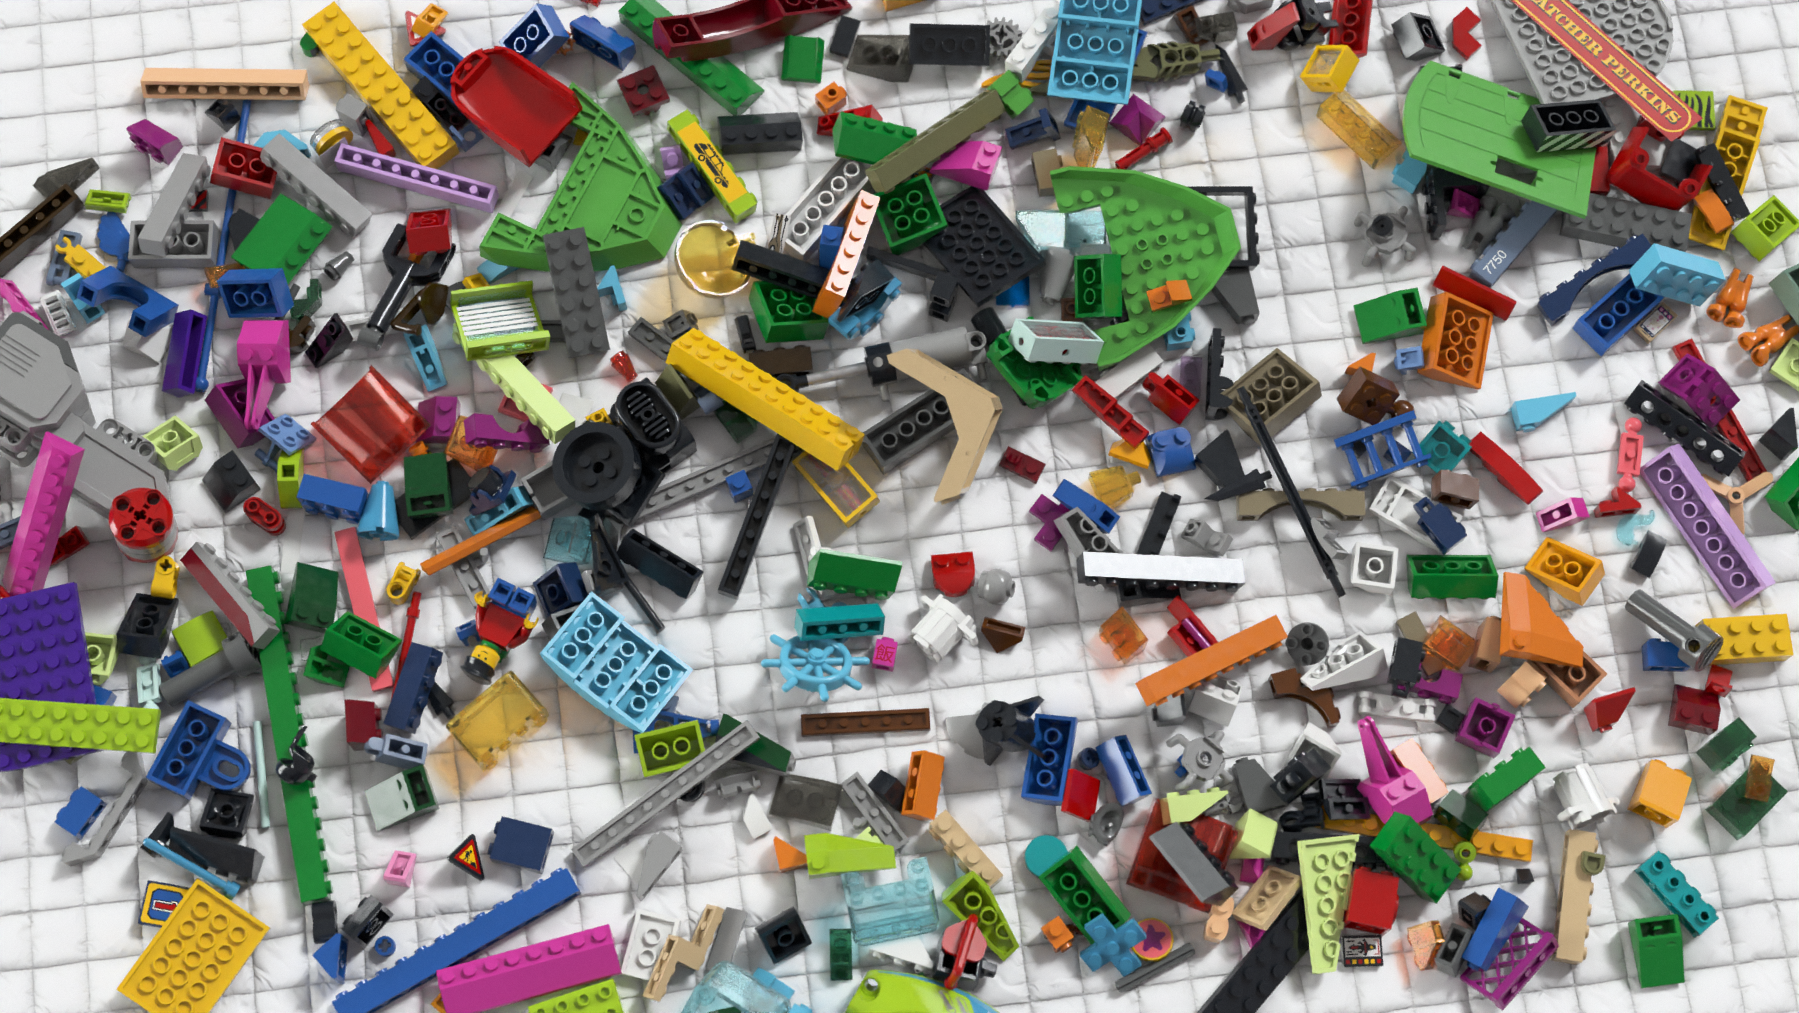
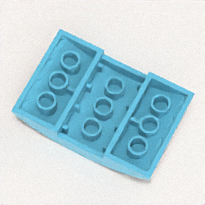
M1060 0L1047 96L1128 105L1142 0Z
M591 591L540 652V656L569 687L591 705L617 722L637 732L644 733L693 669L661 644L656 646L624 621L625 617Z

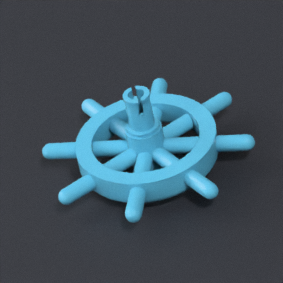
M773 634L770 636V641L782 648L779 659H763L761 666L764 668L779 667L781 674L787 680L782 686L783 692H788L796 686L808 692H819L820 699L826 702L829 700L828 691L835 690L844 684L855 690H861L862 684L850 677L852 666L868 665L870 659L868 657L851 656L849 650L843 645L849 637L801 641L797 635L786 641ZM792 654L795 655V656H797V657H799V658H790V659H789V657H790ZM831 654L835 656V658H828V657H829ZM832 666H842V669L839 671ZM795 667H803V668L799 671V670H797Z

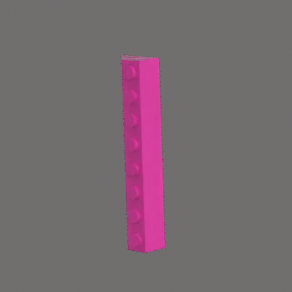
M48 431L44 434L2 578V583L10 596L44 588L85 449Z
M609 924L436 970L446 1013H481L622 974L614 937Z

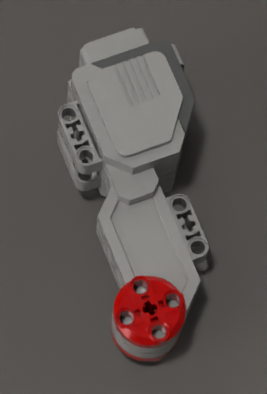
M25 311L10 314L4 322L0 321V455L19 467L29 466L38 457L44 434L47 431L85 449L71 497L109 520L110 529L116 544L128 560L151 563L171 554L175 549L178 539V527L173 514L169 487L164 471L153 465L157 460L154 444L112 418L102 421L97 429L93 428L96 421L68 341L45 328L41 321ZM110 428L116 429V431L112 434L106 433V431ZM145 450L152 451L148 456L141 455ZM27 452L25 457H17L19 453Z

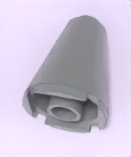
M1045 246L1042 247L1041 256L1045 259L1046 265L1040 268L1039 297L1046 304L1054 305L1055 302L1060 301L1074 275V256L1069 254L1070 250L1054 246H1048L1047 249Z

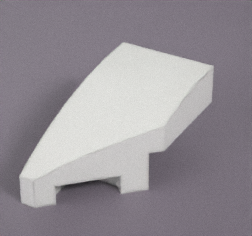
M751 791L742 815L752 838L755 839L773 828L754 793Z

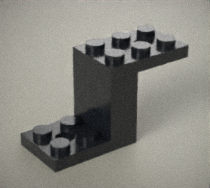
M1432 168L1429 175L1426 176V182L1422 185V194L1426 196L1424 212L1428 214L1429 220L1426 223L1427 233H1430L1431 240H1439L1447 225L1444 202L1451 201L1454 189H1459L1480 199L1481 196L1486 195L1490 185L1441 168Z

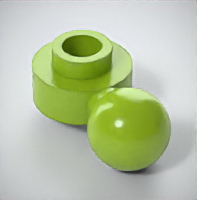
M1459 841L1453 848V855L1460 862L1459 867L1462 869L1456 877L1460 881H1468L1473 875V870L1469 863L1475 859L1476 849L1469 841ZM1464 849L1469 850V854L1467 856H1462V851Z

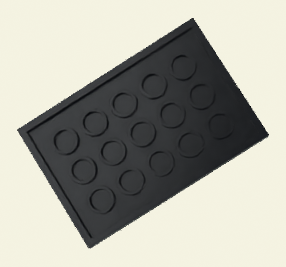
M973 186L968 187L940 205L948 227L923 243L943 268L958 278V285L978 308L1046 265L1045 259L983 189Z

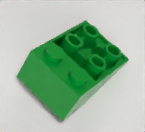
M1418 287L1395 291L1353 306L1362 344L1423 334L1427 327Z
M1678 914L1630 921L1628 928L1640 988L1685 983L1682 933Z

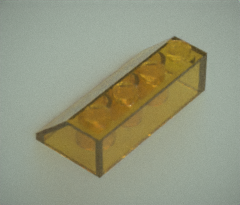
M1345 89L1342 93H1333L1319 106L1316 117L1373 170L1402 144Z
M1087 105L1084 112L1081 111L1077 118L1072 148H1075L1074 158L1078 167L1095 168L1104 148L1110 114Z

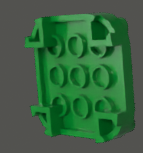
M1011 330L1004 334L1001 333L990 345L986 353L988 359L992 361L997 370L1030 409L1047 406L1069 392L1083 378L1080 369L1082 364L1046 363L1044 361L1032 363L1025 360L1024 356L1016 351L1014 346L1008 341Z

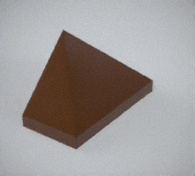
M984 617L981 632L996 653H999L1021 642L1026 627Z

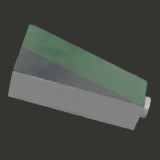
M723 713L715 743L742 723ZM758 732L757 734L760 739L728 762L789 777L790 772H793L796 766V759H794L791 751Z

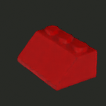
M221 137L210 184L271 200L277 172L272 167H268L263 163L260 158L262 148Z

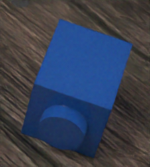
M745 470L725 478L726 486L734 503L754 495L753 487Z

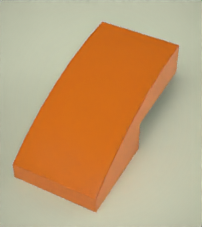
M1711 188L1693 198V203L1704 214L1705 222L1716 235L1734 226V221Z

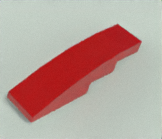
M1085 375L1072 389V392L1094 414L1134 449L1149 435V431L1135 421L1132 414L1121 407L1113 396Z
M1480 432L1471 439L1472 442L1469 445L1472 448L1470 452L1482 461V465L1497 476L1500 484L1529 505L1543 493V489L1534 479L1485 434Z

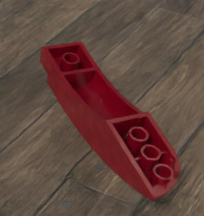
M741 0L711 10L655 18L652 28L653 41L656 49H662L667 59L680 57L683 62L715 58L784 40L790 34L792 36L798 35L851 11L853 7L847 0Z

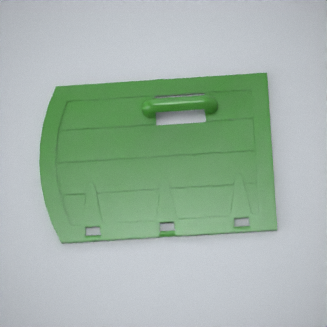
M1431 60L1420 70L1407 92L1402 116L1404 139L1410 158L1583 219L1587 216L1596 147L1537 152L1521 120L1530 105L1541 104L1538 98L1512 91L1507 87ZM1449 74L1458 76V77H1460V78L1457 79V78H1455V77L1449 76ZM1507 95H1511V96L1517 97L1518 100H1517V99H1514V98H1511V97H1508ZM1497 158L1536 171L1535 179L1531 184H1527L1496 173Z

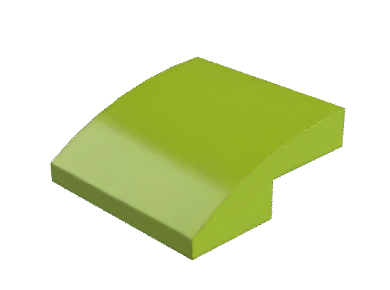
M213 610L182 624L171 632L190 668L222 651V640L227 638Z

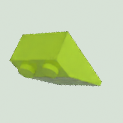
M1773 195L1746 217L1731 233L1760 262L1799 228V220Z

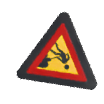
M471 834L447 857V860L479 881H482L485 877L475 835Z

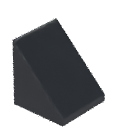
M1530 868L1516 869L1518 884H1531L1534 882Z

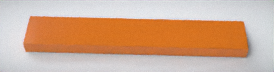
M530 506L420 563V566L426 574L432 575L540 519L541 515L536 508Z

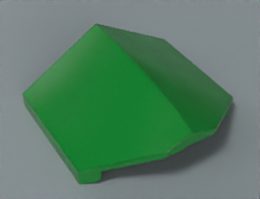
M321 645L310 648L303 676L321 684L344 688L350 666L320 650Z

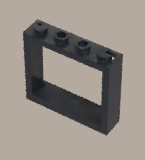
M1187 186L1205 196H1244L1248 260H1232L1225 271L1249 268L1250 271H1253L1260 262V254L1256 251L1259 235L1258 232H1255L1258 217L1257 213H1254L1256 193H1253V186Z

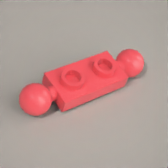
M1635 417L1629 418L1625 422V429L1628 433L1623 432L1620 439L1617 474L1624 476L1619 480L1618 486L1625 492L1634 490L1636 483L1632 477L1640 475L1644 436L1637 435L1642 428V423Z

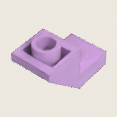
M680 145L660 148L666 180L684 168Z

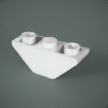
M897 930L869 946V953L875 959L884 961L887 958L893 960V964L901 967L910 965L915 967V971L923 972L924 974H927V971H933V963L918 936Z

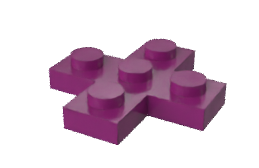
M1043 494L1039 496L1029 512L1045 523L1035 536L1034 541L1052 552L1063 537L1054 520L1068 512L1069 509L1062 503L1057 505Z

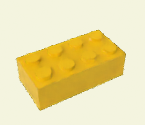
M1787 614L1702 619L1696 624V627L1705 624L1723 637L1721 650L1708 666L1712 664L1728 665L1786 661L1794 655Z

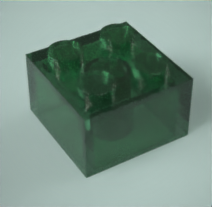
M1738 717L1703 745L1696 754L1713 772L1719 768L1723 771L1754 745L1751 741L1757 736Z

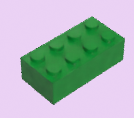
M1398 812L1392 814L1370 844V847L1421 899L1436 904L1462 870L1411 816Z

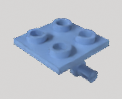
M284 414L259 427L258 431L271 440L272 444L268 454L259 448L254 455L263 461L262 464L264 466H269L277 473L278 463L274 458L280 448L288 455H291L315 442L317 438L298 424L292 417Z

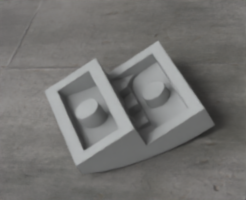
M1313 517L1311 524L1323 549L1332 559L1344 560L1349 553L1334 540L1340 533L1326 519Z

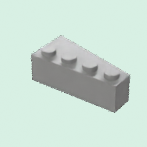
M1078 507L1069 510L1054 520V523L1076 558L1082 552L1125 554ZM1105 584L1094 586L1097 592L1109 588Z

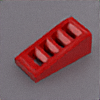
M366 120V127L377 152L395 157L394 147L371 120Z

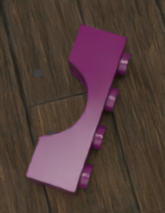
M474 413L464 420L466 444L475 445L477 448L490 446L497 450L511 448L512 451L529 450L530 453H539L543 448L550 445L549 439L545 438L537 425H533L529 419L518 426L516 433H510L502 429L495 421L493 415Z

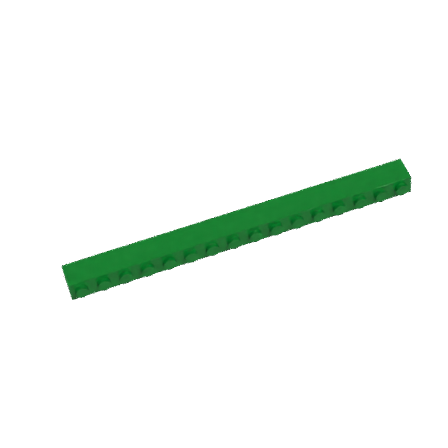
M269 565L246 570L248 588L252 592V598L263 605V611L275 619V625L280 630L264 649L259 648L278 762L281 758L292 760L289 747L297 732L302 729V726H305L303 714L299 713L298 705H301V698L299 692L296 693L295 690L298 680L296 673L292 672L291 667L294 664L293 653L289 652L288 649L291 639L289 632H285L284 622L286 613L281 608L284 598L282 591L278 590L277 585L281 583L278 571H275ZM303 734L297 744L305 751V747L308 746L307 735ZM281 780L301 903L307 906L315 902L331 900L330 894L333 893V886L331 880L328 881L327 872H330L328 860H324L323 851H326V844L324 838L320 837L319 830H322L323 827L321 818L317 817L316 809H319L317 796H313L312 788H315V781L305 780L302 784L294 786Z

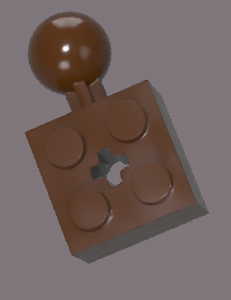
M1363 367L1357 369L1336 398L1343 412L1371 425L1378 424L1386 413H1388L1389 419L1413 410L1415 413V409L1410 402L1406 400L1396 401L1400 394L1392 381Z

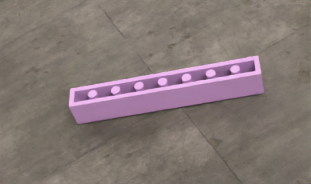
M341 143L334 160L338 171L493 213L499 197L495 185Z

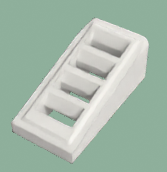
M59 290L40 297L42 306L56 335L62 337L77 331L64 297ZM62 307V309L58 311H55L53 313L51 312L52 310ZM63 315L66 316V317H63V318H61V319H59V320H56V321L54 320L55 318H58V317H60V316H63ZM66 322L69 323V325L64 326V327H62V328H59V329H58V327H57V326L62 325V324H64V323H66Z

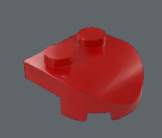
M973 551L931 555L933 584L936 590L939 589L948 597H960L967 594V590L972 586L974 587L975 565Z

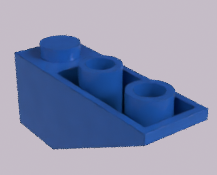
M1066 479L1062 480L1052 495L1069 510L1078 507L1103 534H1109L1120 518L1106 504Z

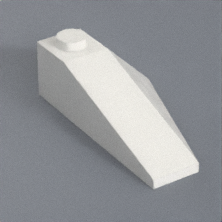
M1359 631L1338 644L1339 648L1334 653L1329 652L1323 663L1314 665L1300 679L1303 684L1313 691L1370 679L1389 668L1384 649Z

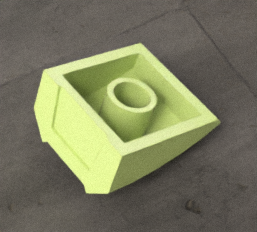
M176 415L142 436L154 444L157 459L168 470L177 471L178 468L190 460L199 457L203 448L199 435Z
M85 632L93 685H101L109 679L119 655L117 636Z

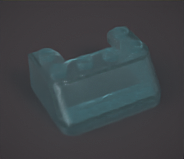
M927 857L913 859L908 863V880L866 888L864 878L858 872L840 874L852 936L857 945L868 946L927 934L938 929L940 924Z

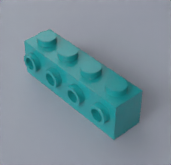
M878 603L796 609L794 628L801 641L883 635L885 615Z
M1657 851L1634 871L1672 914H1678L1680 923L1695 938L1719 919L1716 915L1717 912L1713 906L1703 901L1701 893L1695 887H1691L1686 882L1685 875L1670 864L1671 860L1669 857Z

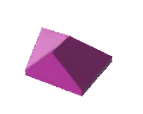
M1133 94L1129 98L1128 105H1123L1109 124L1141 146L1166 116Z

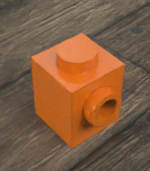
M832 82L815 94V104L825 115L833 114L847 104V93L842 86Z

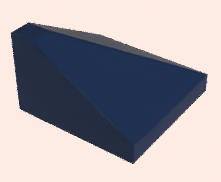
M1395 440L1403 463H1405L1412 451ZM1388 448L1383 457L1395 465Z

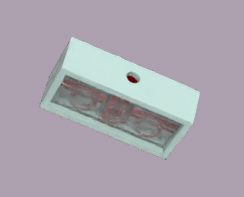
M1015 318L1008 339L1015 350L1020 352L1025 360L1032 363L1044 361L1046 363L1097 364L1104 341L1084 322Z

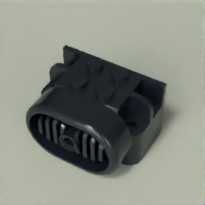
M647 377L641 381L628 384L620 391L616 402L611 406L608 416L613 424L635 444L640 456L665 474L697 451L695 439L681 421L676 409L663 392Z

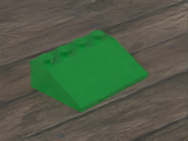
M280 193L231 258L246 269L283 268L289 286L331 232L333 226L317 214Z

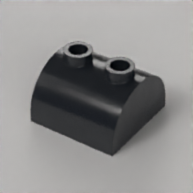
M794 907L781 912L779 915L755 928L774 965L812 944L804 924Z

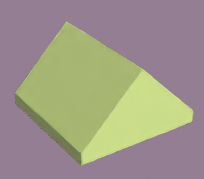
M1250 808L1235 823L1227 854L1228 859L1270 858L1278 827L1277 822Z

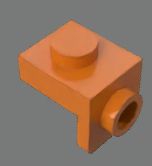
M1059 916L1041 927V931L1053 946L1055 953L1059 951L1063 953L1073 946L1074 936Z

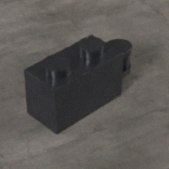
M1401 637L1395 640L1387 683L1393 684L1391 696L1407 699L1409 688H1413L1416 682H1420L1422 670H1419L1420 662L1424 661L1426 650H1423V642ZM1397 685L1404 686V690L1398 689Z

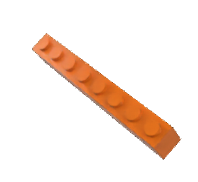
M1274 615L1159 670L1135 684L1146 706L1155 703L1157 707L1167 702L1168 696L1172 695L1173 698H1176L1185 693L1183 689L1186 687L1192 690L1202 685L1201 680L1205 679L1208 682L1218 677L1216 673L1219 671L1225 674L1234 669V664L1238 663L1241 666L1251 661L1249 657L1252 655L1258 658L1267 653L1265 649L1270 647L1272 651L1282 646L1281 641L1288 638L1277 615Z

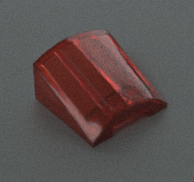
M372 365L369 367L370 370L319 420L311 423L370 484L404 454L431 426Z
M1153 797L1126 884L1172 899L1209 914L1212 904L1202 903L1149 838L1152 834L1171 825H1163L1160 799ZM1204 814L1198 815L1192 821L1184 822V824L1188 823L1195 829L1196 832L1194 834L1196 837L1208 845L1209 848L1207 850L1222 862L1221 867L1225 870L1238 834L1236 827Z

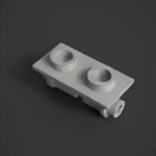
M757 769L715 779L718 796L724 799L739 793L754 790L756 792L758 791L757 789L761 788Z

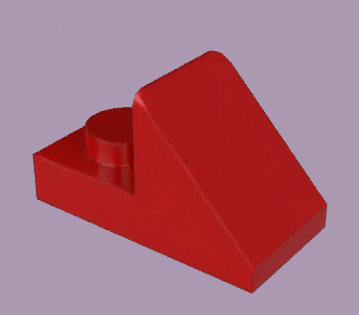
M1616 486L1611 491L1612 500L1601 501L1594 509L1595 518L1636 514L1642 507L1641 503Z

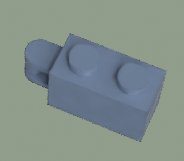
M386 734L382 738L372 737L364 744V750L367 753L376 755L375 762L407 770L425 764L428 747L426 743Z

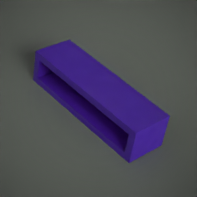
M191 309L175 313L162 386L163 392L176 397L194 394L207 321L206 315Z

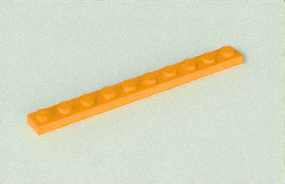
M1322 806L1325 814L1324 830L1376 837L1385 825L1376 814H1370L1371 819L1329 820L1324 806ZM1431 823L1420 825L1441 849L1453 850L1455 844L1459 841H1467L1447 826ZM1479 831L1470 841L1478 855L1527 863L1531 862L1533 840ZM1464 849L1462 852L1469 853V850Z

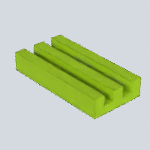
M90 189L84 205L88 210L126 213V207L129 206L128 201L131 200L130 193Z

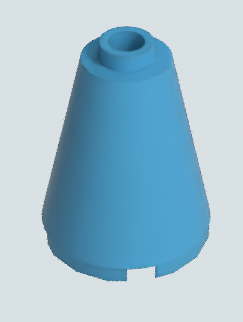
M377 481L376 484L371 486L357 528V535L369 540H373V537L380 538V541L397 540L400 531L393 487L389 485V482Z

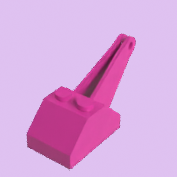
M246 320L243 322L237 341V361L248 383L244 425L247 430L252 428L254 430L259 429L275 383L291 382L288 320Z
M1370 716L1359 720L1357 725L1369 777L1359 783L1357 787L1364 798L1368 799L1369 805L1384 824L1387 823L1394 812L1411 816L1419 826L1429 821L1433 813L1424 784L1413 770L1397 765L1381 737L1374 720Z

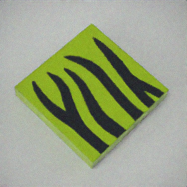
M1673 90L1674 94L1703 118L1688 130H1715L1713 91Z

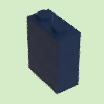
M502 816L500 822L497 821L494 828V834H496L495 841L489 845L488 855H490V860L495 863L543 874L554 836L553 829Z

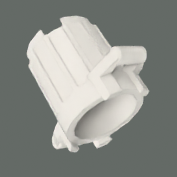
M942 594L934 601L926 595L921 597L924 609L929 610V612L911 630V634L908 636L912 644L915 640L918 642L919 652L932 662L935 660L936 663L940 660L942 661L962 638L969 641L971 645L978 644L976 633L973 632L977 627L975 625L972 626L974 623L973 618L969 615L966 617L954 604L942 598Z
M1588 763L1576 765V770L1567 774L1563 771L1553 778L1554 789L1565 809L1558 814V819L1562 822L1568 821L1572 830L1591 825L1595 822L1601 824L1607 821L1605 817L1611 813L1613 815L1618 813L1615 806L1619 804V799L1617 797L1607 798L1593 768H1590Z

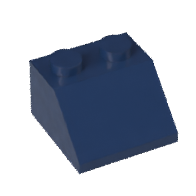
M576 562L556 564L533 582L546 618L551 614L580 605L589 595Z

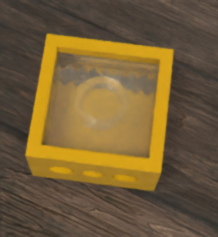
M1317 45L1300 78L1312 92L1342 93L1360 60L1348 45Z

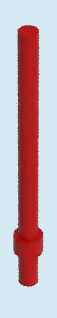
M416 591L413 592L411 605L407 609L406 617L408 619L392 697L412 642L416 619H419L420 615L419 604L422 593Z

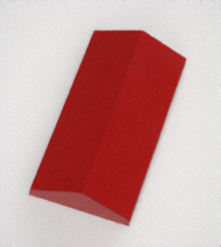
M1334 0L1331 20H1337L1339 26L1330 29L1329 45H1348L1358 58L1367 55L1373 0ZM1328 51L1327 55L1329 58H1338L1341 51Z

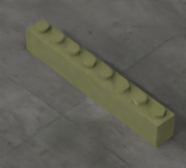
M997 90L983 91L866 169L865 172L875 192L889 193L893 191L895 185L908 181L913 173L923 171L926 168L925 165L939 160L941 154L954 150L956 144L969 140L971 134L984 130L986 124L1000 119V115L1006 110Z

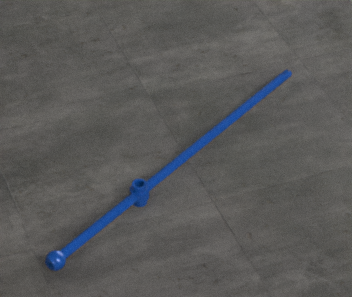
M243 99L237 141L245 143L252 101L249 99ZM233 189L228 190L214 280L212 283H206L204 294L211 298L195 391L205 392L209 387L206 374L218 301L222 297L217 280L223 276L230 234L228 224L233 214L237 192Z

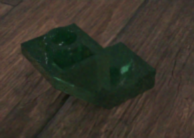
M310 279V287H307L308 299L293 300L294 307L290 309V315L296 324L305 315L310 318L322 306V286L318 279Z
M851 928L829 929L830 981L852 980Z

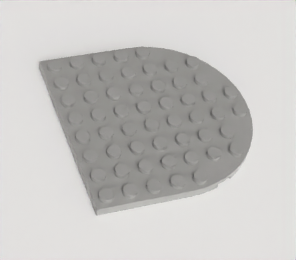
M1490 0L1541 104L1600 99L1603 102L1620 97L1511 0ZM1568 0L1655 77L1663 70L1670 56L1674 40L1672 19L1662 0Z

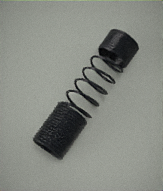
M993 307L985 308L971 318V323L976 331L982 332L985 335V346L987 348L990 347L1001 333L1007 332ZM1013 389V392L1015 393L1016 397H1018L1022 406H1027L1026 402L1023 399H1021L1020 396Z

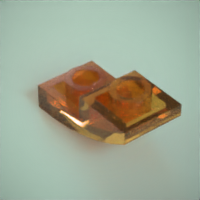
M1751 754L1746 781V798L1768 802L1772 781L1770 780L1775 759Z

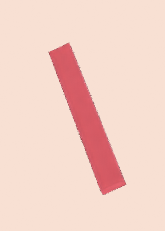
M355 527L336 531L334 533L353 613L380 628L357 530ZM389 665L376 679L369 676L373 692L394 687Z

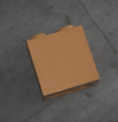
M1486 617L1478 627L1468 667L1491 673L1500 664L1502 658L1500 656V617Z

